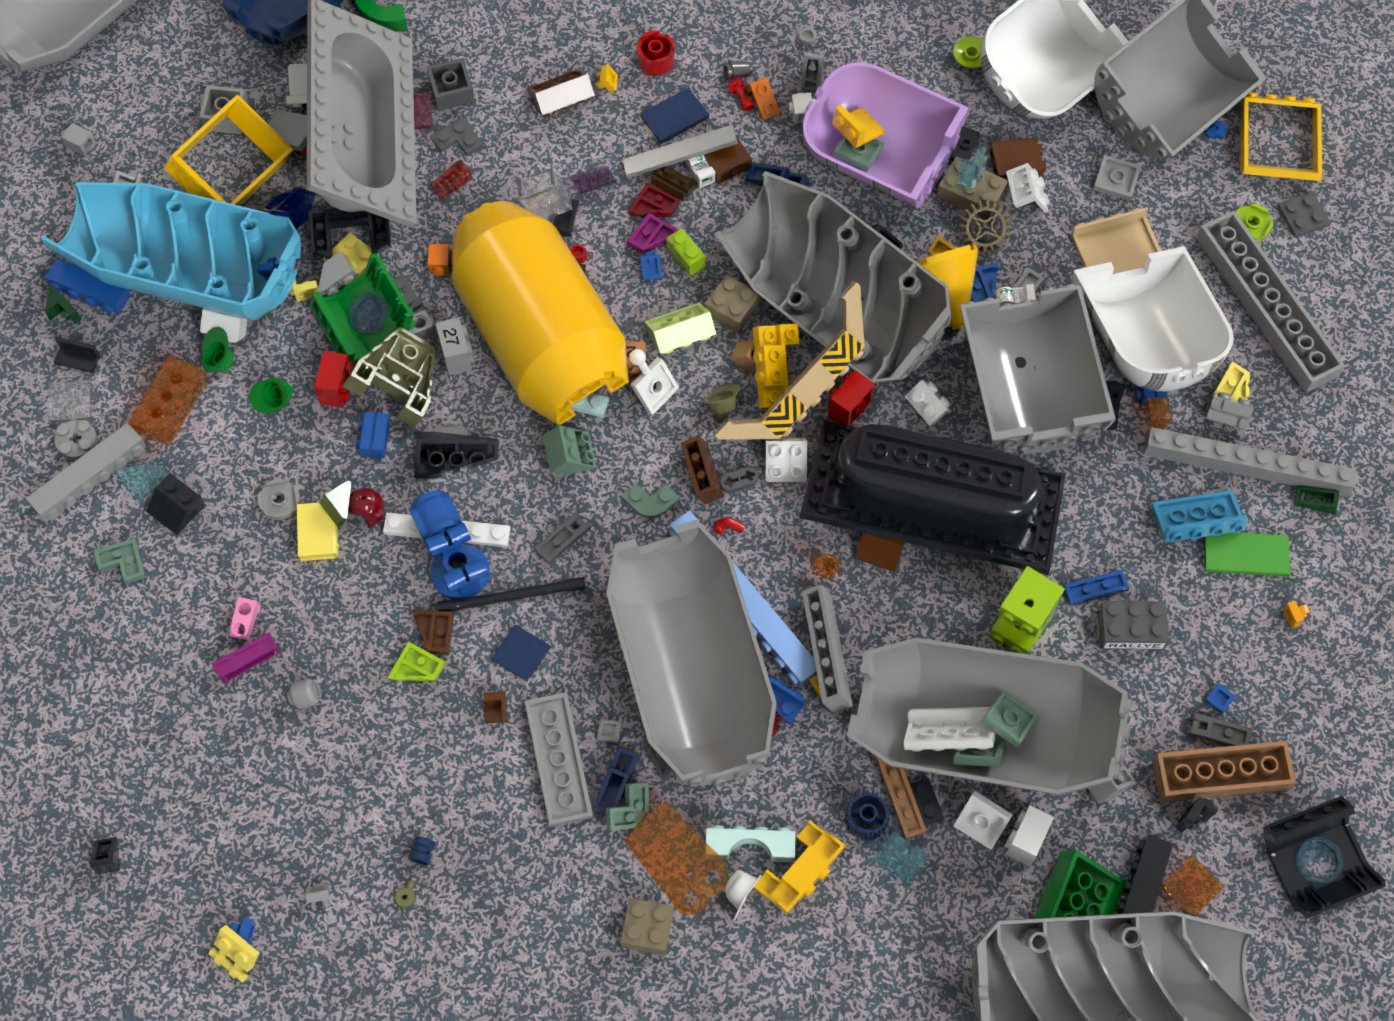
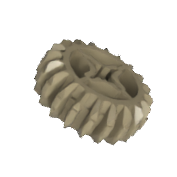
M985 199V205H982L981 201L977 200L978 207L971 203V211L966 208L964 209L967 216H960V219L965 221V223H959V227L965 229L959 231L960 235L967 234L962 239L963 242L970 240L968 245L976 244L978 250L982 246L983 253H986V247H989L990 251L993 252V245L995 244L997 248H1001L999 241L1001 240L1003 243H1006L1007 240L1003 236L1011 235L1006 229H1012V224L1006 223L1010 222L1012 218L1010 216L1004 217L1009 213L1006 209L1001 212L1003 205L1000 204L996 208L997 202L995 200L992 201L991 205H989L988 199ZM981 211H992V213L985 218L976 215L978 212ZM997 216L1001 218L1002 222L1000 232L993 227ZM971 219L978 225L974 236L969 231ZM990 221L989 227L991 228V230L987 228L981 230V228L983 227L980 222L986 224ZM985 234H990L995 237L988 241L978 240L979 238H982V236H984Z

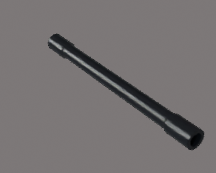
M578 577L561 582L438 601L437 604L439 611L455 612L460 609L541 595L583 590L586 587L584 577Z

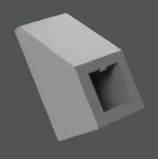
M338 252L323 264L318 291L325 297L336 294L339 291L338 289L350 284L359 275L345 254Z

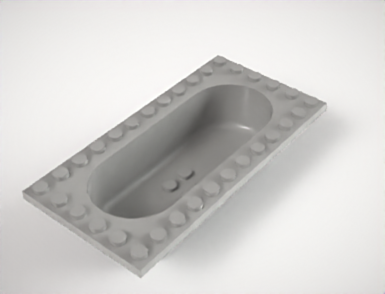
M308 0L306 190L317 193L327 203L339 210L347 212L367 211L413 228L417 221L412 38L324 1Z

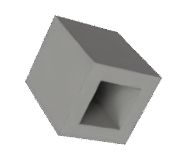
M74 123L65 129L61 136L65 147L83 156H86L96 143L90 131Z

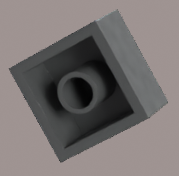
M464 58L427 66L428 78L438 111L475 102L473 87Z

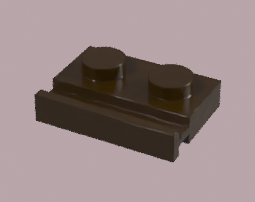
M668 166L661 168L650 180L651 184L682 201L697 188L698 184L690 177Z

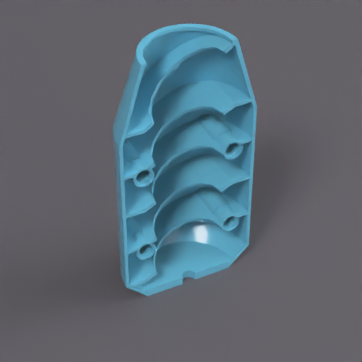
M77 182L75 184L76 208L67 234L59 243L48 239L46 235H43L41 238L43 244L48 249L106 284L248 320L261 318L287 298L298 271L294 269L296 259L300 258L301 253L300 236L291 220L287 217L148 183ZM275 257V264H279L277 269L274 268L267 281L257 272L259 265L266 264L269 258Z

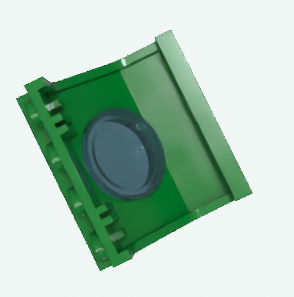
M377 253L369 256L364 273L338 293L323 297L320 292L312 294L310 308L336 353L347 354L352 365H355L400 326L407 331L416 326L413 320L412 308L405 302L403 293L398 290L394 278L389 275L384 261L379 258Z

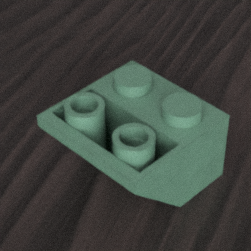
M558 425L543 435L551 473L567 475L597 468L589 432Z

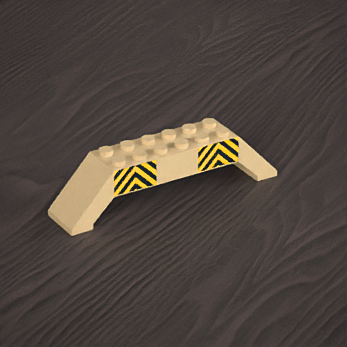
M853 281L839 296L843 300V329L760 419L731 421L727 417L714 432L718 439H780L782 436L786 438L793 430L792 425L796 421L801 422L807 415L806 410L810 406L814 407L821 400L820 395L824 390L828 392L835 385L834 380L838 375L842 377L849 370L848 364L852 360L856 362L863 355L862 349L865 346L861 289L857 282Z

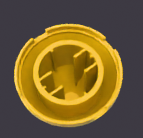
M976 244L956 248L916 261L948 286L951 321L947 327L952 326L953 330L964 327L960 305L971 300L978 256Z

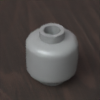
M309 678L292 683L290 692L287 693L289 703L291 705L294 704L297 709L315 706L322 696L319 684Z

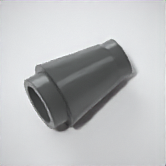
M728 61V63L724 64L723 70L725 78L732 80L751 74L753 67L751 62Z

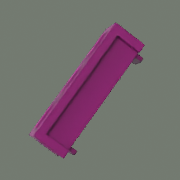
M268 632L211 664L222 683H230V679L273 656L278 657L277 654L281 652L272 635Z

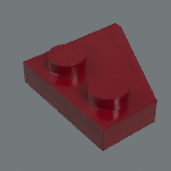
M646 183L629 208L628 215L647 216L650 213L656 217H672L681 200L658 187Z

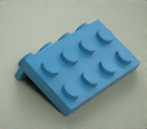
M1232 490L1152 502L1151 505L1164 543L1199 539L1212 535L1219 536L1232 532L1238 533L1245 531L1248 523L1247 515H1242Z

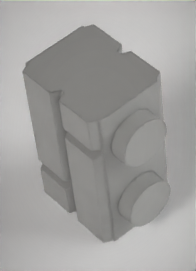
M1219 391L1218 394L1213 393L1205 415L1206 419L1246 431L1254 409L1253 404H1250L1251 401L1239 397L1238 400L1230 398V394Z

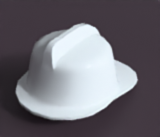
M737 870L726 885L727 898L738 909L733 921L736 920L747 895L760 879L761 874L756 878L741 870Z

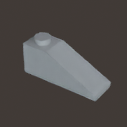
M804 53L801 88L816 91L821 86L825 64L824 55Z

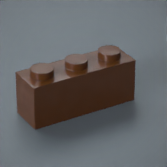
M700 435L682 442L681 446L696 496L705 505L724 497L708 444Z

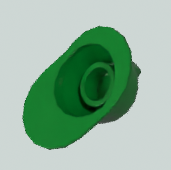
M220 327L210 329L203 339L202 367L208 373L215 371L227 373L234 359V354L228 346L227 333Z
M269 378L258 382L250 390V403L253 408L262 414L283 409L292 398L294 386H290L286 381L277 378Z

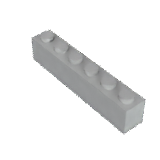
M127 422L29 495L26 500L45 523L49 520H54L66 507H72L82 495L89 494L98 483L108 480L110 474L115 470L124 468L127 461L131 458L141 455L146 445L143 439Z
M818 585L802 591L822 703L834 713L853 705L832 596L822 585Z

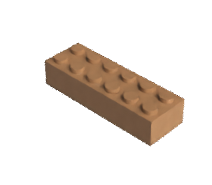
M1287 741L1157 753L1152 760L1160 803L1194 800L1199 797L1203 799L1288 791L1296 784Z

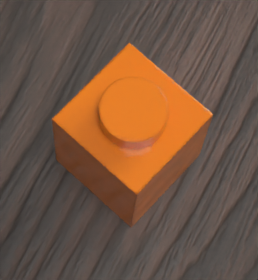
M429 244L428 268L430 274L435 276L450 274L449 244Z

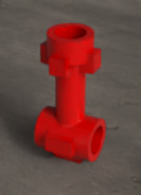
M740 77L732 79L729 82L730 84L727 85L728 90L732 95L735 93L738 95L742 102L739 104L742 110L744 109L745 112L752 110L755 106L752 97L748 98L742 88L746 86Z

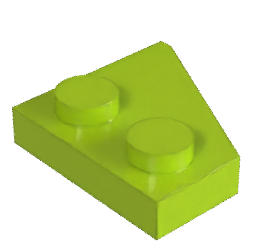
M408 641L388 678L402 681H436L446 662Z

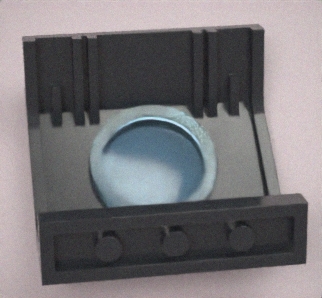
M1343 796L1263 827L1267 855L1295 912L1299 911L1306 919L1386 887L1385 879L1369 865L1353 833L1349 816L1355 814L1354 806ZM1325 857L1333 861L1335 870L1329 878L1319 879L1307 872L1308 864L1316 858Z

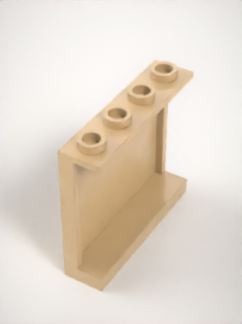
M1136 208L1124 214L1117 213L1112 217L1098 218L1093 222L1079 223L1074 226L1071 237L1084 268L1109 262L1114 267L1113 274L1143 268L1148 254L1161 251L1146 218L1148 208Z

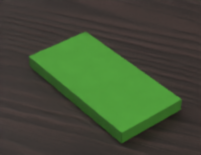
M1239 532L1225 533L1219 536L1204 537L1205 571L1289 577V536Z

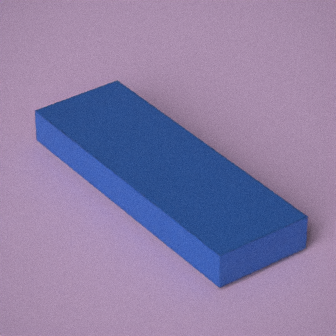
M1123 569L1062 586L1065 588L1064 593L1069 606L1130 589Z

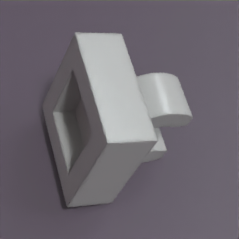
M328 883L306 888V901L311 903L313 911L317 910L316 902L318 901L324 902L325 908H328L330 897Z

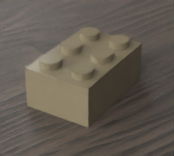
M956 156L939 184L936 197L963 210L966 208L971 211V203L978 207L977 200H980L982 205H985V199L989 200V205L995 200L997 202L995 207L997 208L1006 192L1008 180ZM985 210L978 212L976 215L985 218L992 211Z

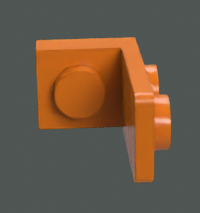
M768 78L745 86L747 93L752 92L763 120L780 114Z

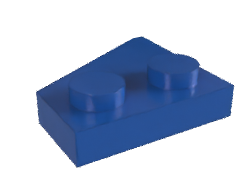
M998 262L976 267L971 301L974 303L982 302L987 298H994L999 268Z

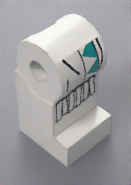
M704 155L685 160L699 188L715 182V171L709 166Z
M1026 284L1025 287L999 288L996 290V299H1001V305L1006 303L1018 304L1024 300L1035 301L1034 284Z

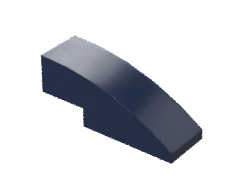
M752 163L746 176L747 181L760 187L763 186L762 174L765 171L807 187L811 185L807 174L789 172L787 167Z
M623 746L618 747L593 808L606 813L607 807H617L620 805L625 794V784L629 783L641 756L640 753Z

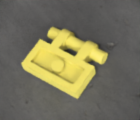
M225 925L219 930L214 945L219 950L213 947L208 954L214 959V963L218 966L222 965L228 970V974L233 979L237 978L244 982L248 975L242 970L244 969L248 972L254 967L259 952Z

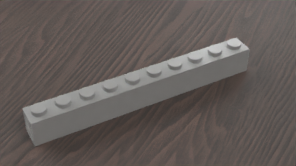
M1154 427L1150 428L1146 437L1144 455L1292 486L1298 485L1339 490V495L1345 497L1349 496L1355 486L1356 469Z

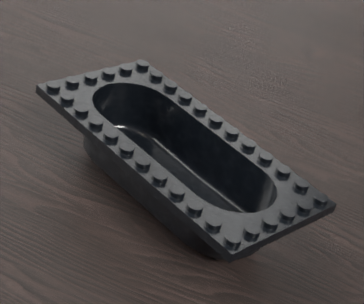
M824 420L800 518L1025 570L1029 566L1038 573L1049 575L1066 474L1033 467L1025 459L1009 452L907 429L877 424L853 427Z

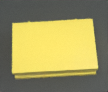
M320 503L297 504L298 558L300 557V561L338 558V526L332 521Z

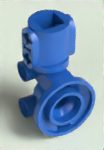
M434 490L419 496L412 503L409 512L431 556H436L431 565L433 585L438 592L450 599H462L477 595L486 586L490 575L486 556L478 548L469 544H463L471 540V536L448 492L443 493V491ZM457 559L467 560L465 565L456 569L451 568L449 565Z

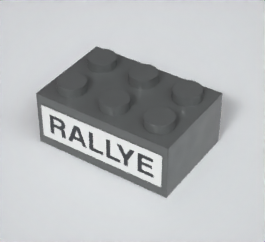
M1166 601L1101 602L1098 608L1101 649L1164 650L1169 643Z

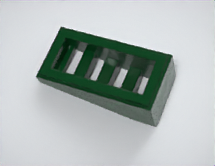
M1297 485L1294 505L1336 515L1339 490ZM1302 492L1306 493L1305 501H1301ZM1311 494L1315 495L1314 502H1310ZM1319 496L1323 497V503H1318ZM1328 498L1332 499L1331 504H1327Z

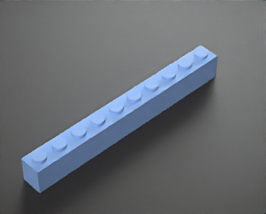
M688 511L670 524V537L679 535L677 525L697 519L691 511ZM733 562L755 636L761 641V647L766 653L770 652L774 656L773 660L778 668H784L788 673L787 678L793 685L797 684L799 688H802L809 682L810 678L817 674L813 656Z

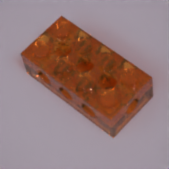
M168 355L128 422L137 434L170 447L209 381L205 370Z

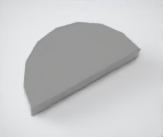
M453 420L440 422L441 424L430 431L469 436L466 428Z

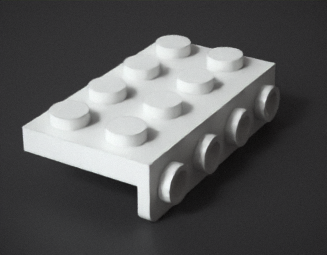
M990 707L911 709L908 711V727L904 738V750L919 752L923 749H933L934 751L955 749L962 751L967 748H977L979 750L993 748L996 733L981 723Z

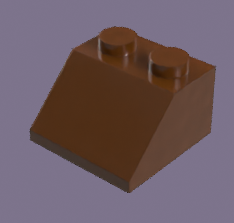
M863 533L855 559L895 572L905 542Z

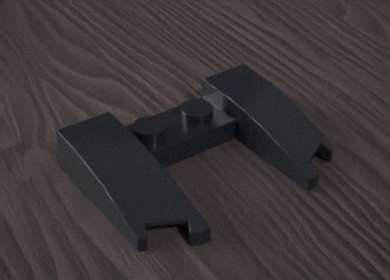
M337 208L310 210L312 255L318 253L324 255L326 259H330L332 257L331 229L369 225L371 253L378 254L377 250L385 246H391L390 220L367 211L347 212Z

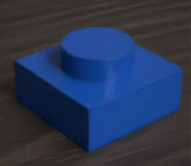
M1218 683L1204 702L1222 715L1236 696Z

